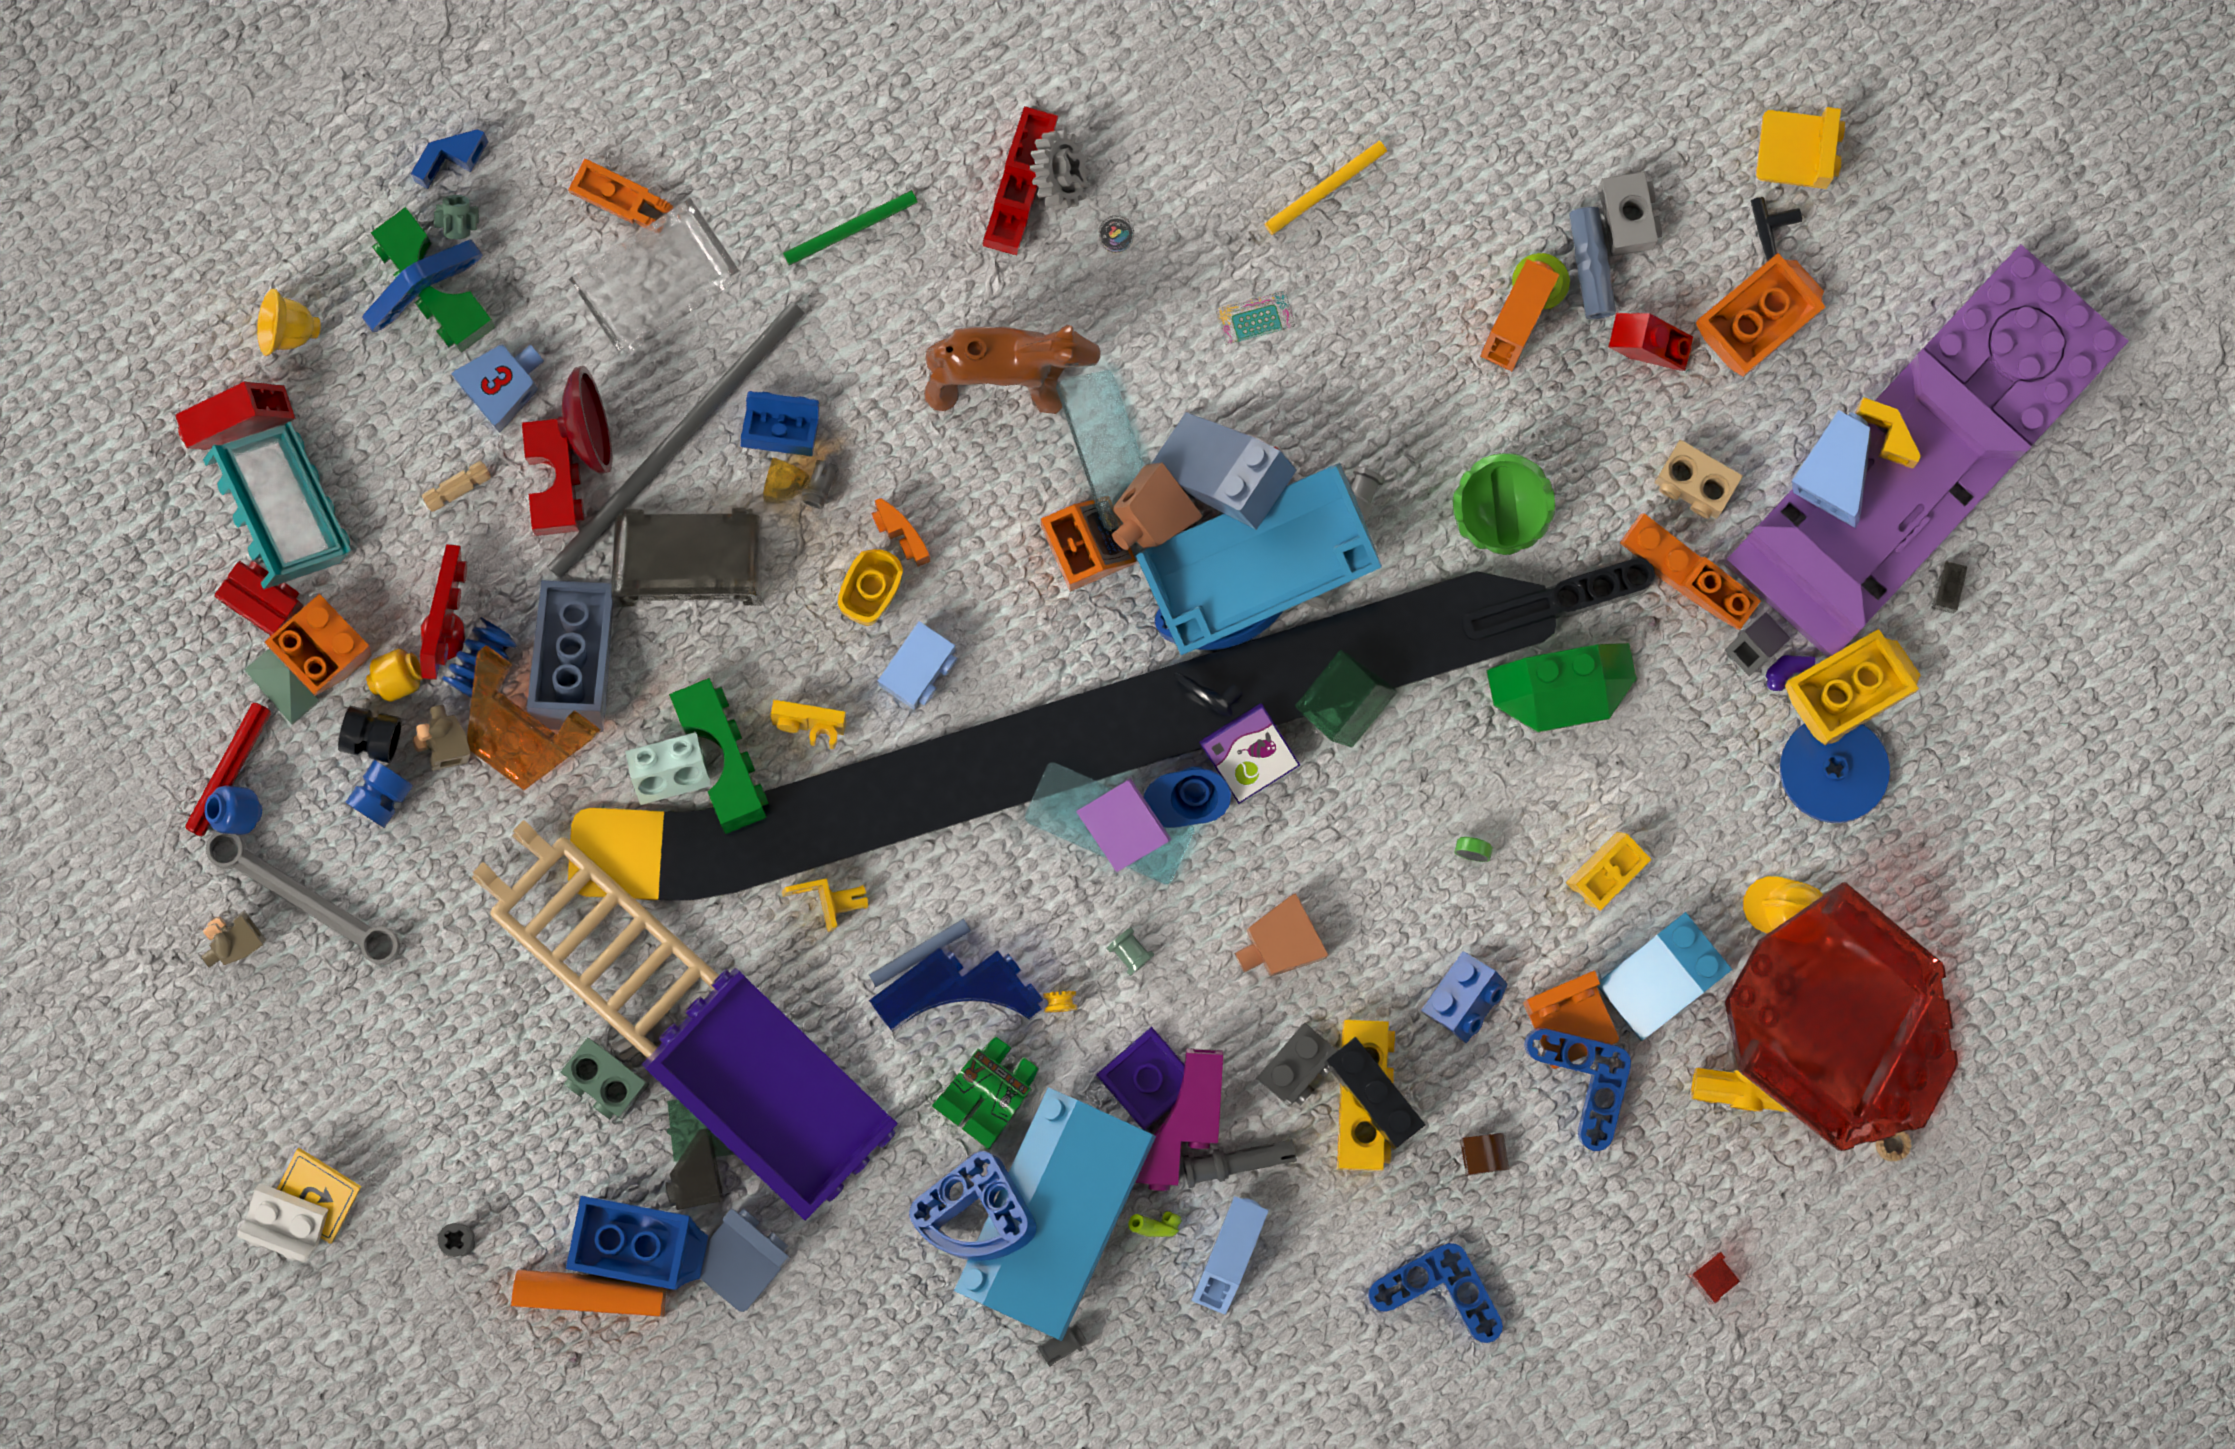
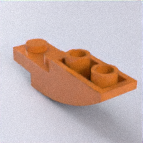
M1645 513L1638 516L1620 541V544L1635 556L1651 563L1656 576L1709 613L1738 630H1741L1761 602L1759 598L1708 558L1697 555Z

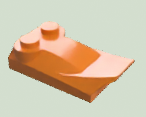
M1777 253L1697 320L1696 325L1704 340L1731 370L1744 377L1825 309L1826 306L1822 303L1824 290L1797 260L1783 259Z

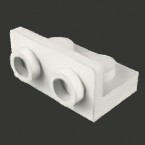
M259 1183L254 1190L246 1221L240 1227L237 1236L247 1240L253 1246L265 1247L281 1253L290 1260L307 1262L318 1247L329 1209Z

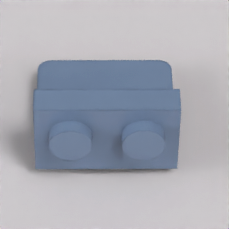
M731 1208L722 1219L724 1221L723 1224L707 1242L700 1279L736 1310L744 1312L749 1309L791 1257L784 1252L789 1246L773 1232L767 1237L756 1227L760 1221L743 1208L738 1213Z

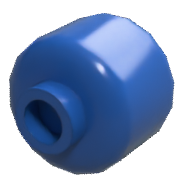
M222 786L218 787L208 797L205 803V816L212 828L217 832L244 835L250 833L260 821L262 806L253 790L246 787Z

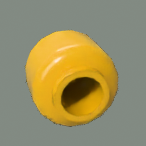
M400 648L371 660L369 666L370 674L366 676L370 691L374 695L379 694L388 702H393L416 692L420 687V680L423 679L421 677V664L416 655L412 652L408 654Z

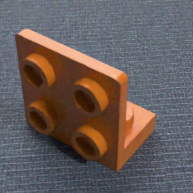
M1595 970L1528 998L1523 1002L1534 1029L1547 1028L1612 1045L1619 1041L1618 1034L1597 989L1600 981ZM1542 1035L1539 1041L1543 1050L1547 1049L1557 1052L1555 1060H1560V1048L1565 1039H1559V1046L1547 1042L1546 1035ZM1582 1043L1573 1044L1568 1050L1569 1060L1573 1062L1587 1056V1048ZM1595 1047V1052L1599 1051L1601 1047ZM1550 1064L1552 1069L1559 1068V1066Z

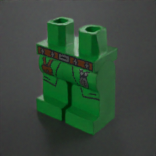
M994 1037L986 1044L982 1051L979 1048L976 1050L970 1060L932 1105L934 1109L960 1127L982 1099V1104L973 1116L970 1117L962 1130L989 1150L1032 1091L1029 1086L1039 1071L1038 1067L1024 1057L1012 1073L1000 1065L1012 1048L998 1037Z

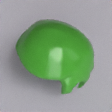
M1497 453L1477 461L1470 471H1466L1462 475L1452 499L1453 512L1460 535L1471 540L1478 549H1488L1491 552L1502 555L1515 554L1522 549L1533 546L1538 539H1541L1549 529L1556 507L1551 481L1546 478L1542 468L1533 461L1512 453Z

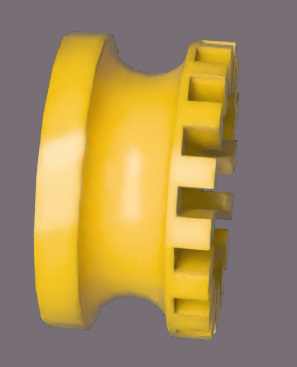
M1059 991L1044 993L1043 999L1048 1001L1047 1007L1044 1008L1045 1013L1077 1010V1005L1073 1003L1076 991H1061L1060 995Z

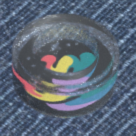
M1121 215L1107 217L1099 227L1100 244L1104 249L1112 253L1126 251L1134 241L1133 224L1129 219Z

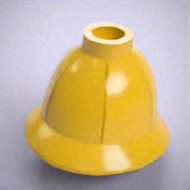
M272 288L266 293L257 321V339L263 355L269 356L276 350L295 349L304 345L309 338H318L321 329V322L318 317H312L310 311L301 303L282 297L277 289Z

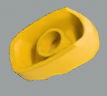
M882 549L861 551L851 564L838 595V606L842 614L864 626L875 624L887 610L900 587L903 567L899 559L892 553Z

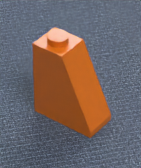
M1529 259L1526 260L1490 331L1480 357L1511 372L1513 371L1560 275L1554 272L1551 266L1541 261L1533 262Z

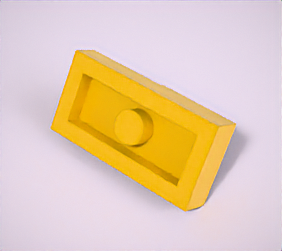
M773 699L771 722L779 730L789 733H796L799 730L808 731L810 729L809 740L811 746L816 745V739L820 734H827L830 737L829 749H834L837 745V734L844 735L846 712Z

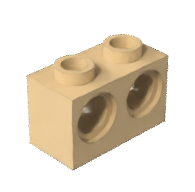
M1679 440L1654 483L1660 486L1659 491L1666 497L1676 501L1681 498L1691 504L1690 509L1697 515L1709 519L1710 516L1717 519L1743 475L1686 442ZM1677 465L1684 466L1689 471V480L1679 481L1675 479L1672 474V467ZM1715 484L1721 491V498L1716 500L1708 498L1703 491L1704 485Z

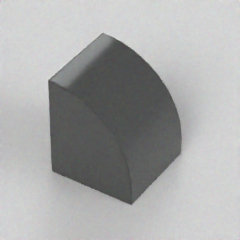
M1766 612L1736 638L1725 651L1750 677L1791 638Z

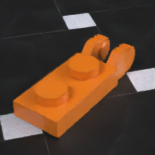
M585 158L568 189L569 193L632 224L635 222L641 227L660 234L664 226L659 221L639 213L644 203H647L661 213L669 215L674 208L667 201L651 194L649 189Z

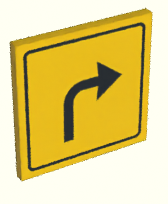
M298 1148L277 1190L329 1209L320 1238L332 1244L362 1186L301 1148Z

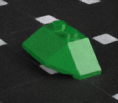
M1629 643L1596 644L1526 657L1486 670L1493 706L1537 733L1609 720L1636 680Z

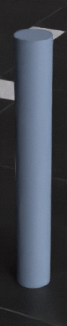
M963 918L872 972L869 976L875 987H878L969 933L971 930Z

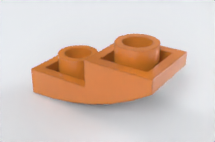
M882 498L874 500L877 511L871 514L879 533L886 531L890 540L904 535L905 538L899 540L903 553L907 560L914 558L917 567L931 562L924 542L911 523Z

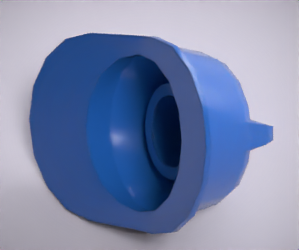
M1189 767L1182 771L1168 773L1156 778L1147 787L1143 798L1164 828H1176L1208 823L1220 818L1225 814L1230 805L1231 791L1228 783L1220 774L1202 767Z

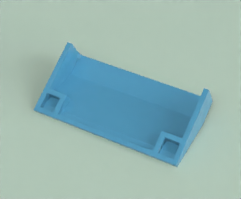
M1340 462L1287 485L1257 530L1224 513L1173 536L1157 547L1145 548L1136 555L1180 655H1184L1382 568L1358 502Z
M1048 1087L1008 1172L1035 1220L1036 1233L1034 1238L1027 1245L1007 1256L986 1261L968 1260L954 1291L1062 1341L1156 1136ZM1006 1189L1000 1190L994 1203L996 1208L1002 1207L1007 1202L1008 1192ZM989 1215L976 1242L999 1236ZM1011 1215L1007 1216L1012 1219L1016 1226V1230L1013 1233L1018 1234L1020 1232L1018 1226L1021 1222L1014 1219Z

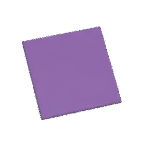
M1131 778L1076 811L1116 872L1172 840Z

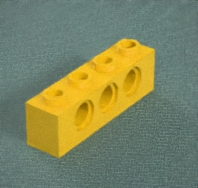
M1344 1020L1342 1022L1341 1048L1356 1037L1365 1049L1373 1050L1378 1057L1377 1064L1393 1083L1394 1068L1387 1067L1388 1052L1394 1053L1395 1031L1388 1030L1389 1022ZM1340 1083L1337 1170L1383 1171L1384 1163L1390 1164L1391 1146L1387 1141H1384V1137L1372 1124L1369 1115L1360 1103ZM1369 1123L1373 1126L1375 1138L1372 1142L1362 1143L1356 1138L1355 1128L1358 1124Z

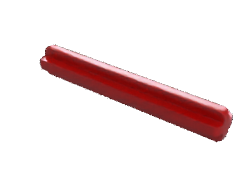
M255 702L251 704L185 825L188 831L201 837L206 834L210 823L205 816V803L218 787L233 785L271 715V711L267 707Z

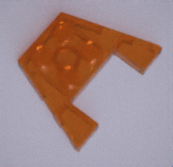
M485 645L478 651L476 657L467 732L468 745L472 753L524 791L599 734L601 729L574 710L567 716L558 734H555L499 692L513 664Z

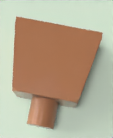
M1163 462L1146 464L1114 505V512L1123 524L1112 534V537L1125 550H1128L1136 541L1143 548L1157 547L1203 516Z
M1296 893L1289 896L1247 929V934L1253 944L1234 953L1244 973L1263 963L1270 977L1322 961L1328 956Z

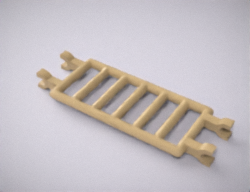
M523 820L513 830L514 834L512 837L528 848L539 859L514 886L510 888L484 862L473 871L472 879L498 900L490 911L491 917L648 1058L658 1048L645 1037L649 1031L699 978L714 990L711 984L718 977V974L569 839L561 837L550 846ZM565 855L580 870L524 927L508 912ZM591 879L607 893L606 896L551 952L536 936ZM619 904L634 919L579 977L563 961ZM646 928L661 944L608 1001L604 1000L590 986ZM673 953L689 968L640 1021L633 1026L618 1012L619 1009Z

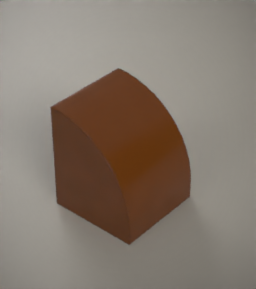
M1504 1133L1460 1139L1465 1176L1509 1170Z

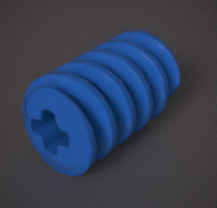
M482 617L480 619L486 628L475 626L472 629L478 641L466 639L464 642L471 652L459 651L456 654L462 662V666L450 664L448 667L455 677L443 676L441 678L444 682L470 698L473 696L484 698L486 696L480 684L493 685L494 682L487 674L488 671L500 673L501 668L495 660L502 659L508 661L509 656L503 650L504 646L517 647V644L508 633Z

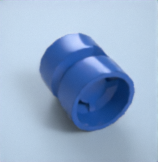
M373 760L363 775L364 785L356 786L345 803L385 828L396 812L393 805L395 803H402L413 785L381 763Z

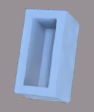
M918 621L877 680L878 685L914 710L920 703L925 706L937 689L933 684L940 673L946 676L958 659L954 656L956 652L955 645Z

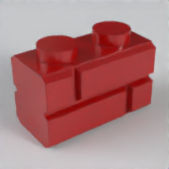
M239 560L228 574L227 579L218 588L214 597L271 636L303 608L304 605L297 600L300 593L285 582L279 584V586L275 585L263 589L261 582L269 572L254 561L247 566Z

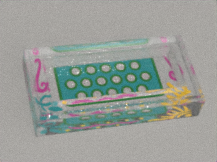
M1286 290L1216 309L1225 345L1295 327Z

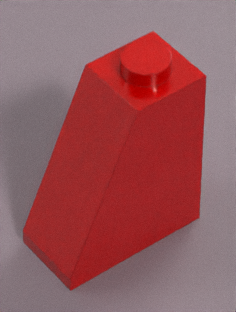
M247 381L175 414L179 426L178 433L185 447L208 450L214 444L223 445L296 419L285 385Z

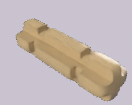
M478 461L469 466V471L465 472L463 470L440 483V488L435 490L433 487L423 493L422 498L428 509L434 512L445 506V501L448 500L450 503L474 489V484L478 483L481 485L488 481L491 475L482 461Z

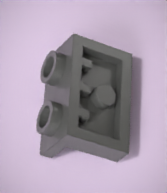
M1304 1023L1256 1079L1288 1107L1294 1102L1301 1106L1315 1090L1309 1084L1316 1076L1320 1074L1325 1078L1331 1072L1324 1062L1336 1053L1338 1049L1334 1045L1331 1046L1309 1025Z

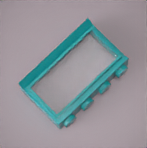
M291 422L223 445L214 444L203 459L205 466L218 463L223 474L217 483L218 490L221 495L232 493L238 506L233 514V522L238 528L247 525L252 535L253 541L248 546L249 556L252 560L262 557L269 573L261 582L263 589L340 564L351 551L349 536L340 527L335 517L334 504L328 496H325L319 483L318 470L313 464H310L304 451V441L301 435L295 432Z

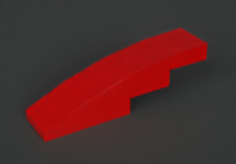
M1024 106L1006 159L1004 173L994 200L993 211L983 238L984 247L1018 255L1038 190V186L1032 183L1036 174L1030 170V166L1035 164L1031 151L1038 150L1035 141L1042 139L1043 133L1055 131L1058 115Z

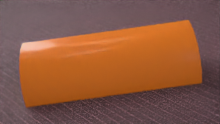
M518 1269L513 1285L511 1306L664 1317L667 1288L593 1274Z

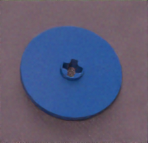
M1804 723L1790 736L1780 758V778L1787 796L1804 814L1822 822L1846 823L1865 816L1880 802L1889 782L1890 765L1886 750L1879 738L1863 724L1846 733L1838 742L1825 746L1812 735ZM1830 761L1835 766L1841 764L1843 767L1839 773L1840 777H1837L1835 773H1827L1826 770L1830 766Z

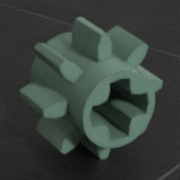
M451 195L445 197L442 200V204L436 205L434 227L443 228V235L446 238L464 239L470 236V230H477L479 208L478 206L470 207L469 198L462 195Z

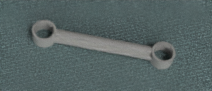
M216 832L208 839L206 854L214 865L222 869H237L359 945L363 956L376 965H387L398 957L400 941L391 930L385 927L372 928L246 850L244 841L236 834ZM222 838H233L238 844L236 858L228 863L218 862L213 853L215 844ZM384 933L392 939L393 948L391 954L381 960L373 959L368 953V942L374 935Z

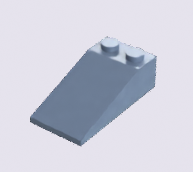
M1185 412L1151 463L1163 462L1186 494L1255 530L1258 529L1297 471L1280 450L1252 436Z
M541 580L527 700L530 729L604 732L614 602L613 583Z

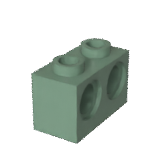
M588 1037L560 1072L567 1077V1080L564 1082L566 1087L579 1097H582L585 1092L596 1100L592 1107L609 1120L613 1115L623 1119L649 1086L646 1081ZM587 1060L595 1061L598 1067L596 1076L591 1080H582L579 1076L580 1065ZM614 1083H623L627 1089L626 1097L619 1103L611 1102L608 1098L609 1087Z

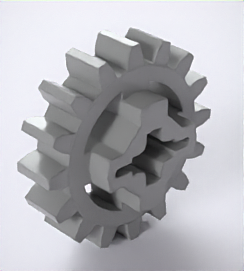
M1067 130L1043 133L1042 139L1035 141L1038 150L1031 151L1035 164L1030 166V170L1036 174L1032 183L1040 188L1037 194L1038 197H1046L1045 205L1047 207L1054 206V210L1079 206L1078 201L1086 198L1083 189H1087L1090 186L1086 181V175L1091 174L1088 168H1085L1088 155H1084L1081 152L1083 148L1082 142L1075 143V134H1067Z

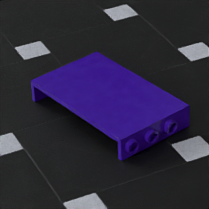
M734 968L731 972L726 969L712 982L711 986L714 990L705 999L701 996L698 997L686 1009L685 1013L688 1017L679 1026L674 1023L665 1030L659 1038L662 1044L642 1065L806 1221L825 1200L831 1202L840 1194L844 1188L842 1182L851 1173L856 1175L865 1168L870 1161L868 1155L877 1145L882 1148L894 1137L896 1132L893 1129L898 1123L737 968Z

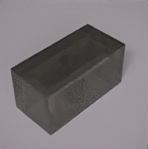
M1948 561L1941 565L1932 603L1933 609L1953 614L1958 610L1967 566Z

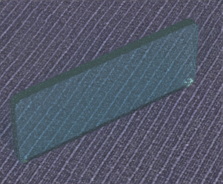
M1105 370L1062 379L1057 383L1056 389L1098 514L1106 530L1118 529L1123 522L1114 512V505L1144 467V463L1115 377L1111 371Z
M1049 763L1025 813V820L1033 826L1107 858L1076 811L1113 788L1060 764ZM1193 825L1164 828L1172 840L1128 865L1127 868L1160 883H1171L1194 834Z

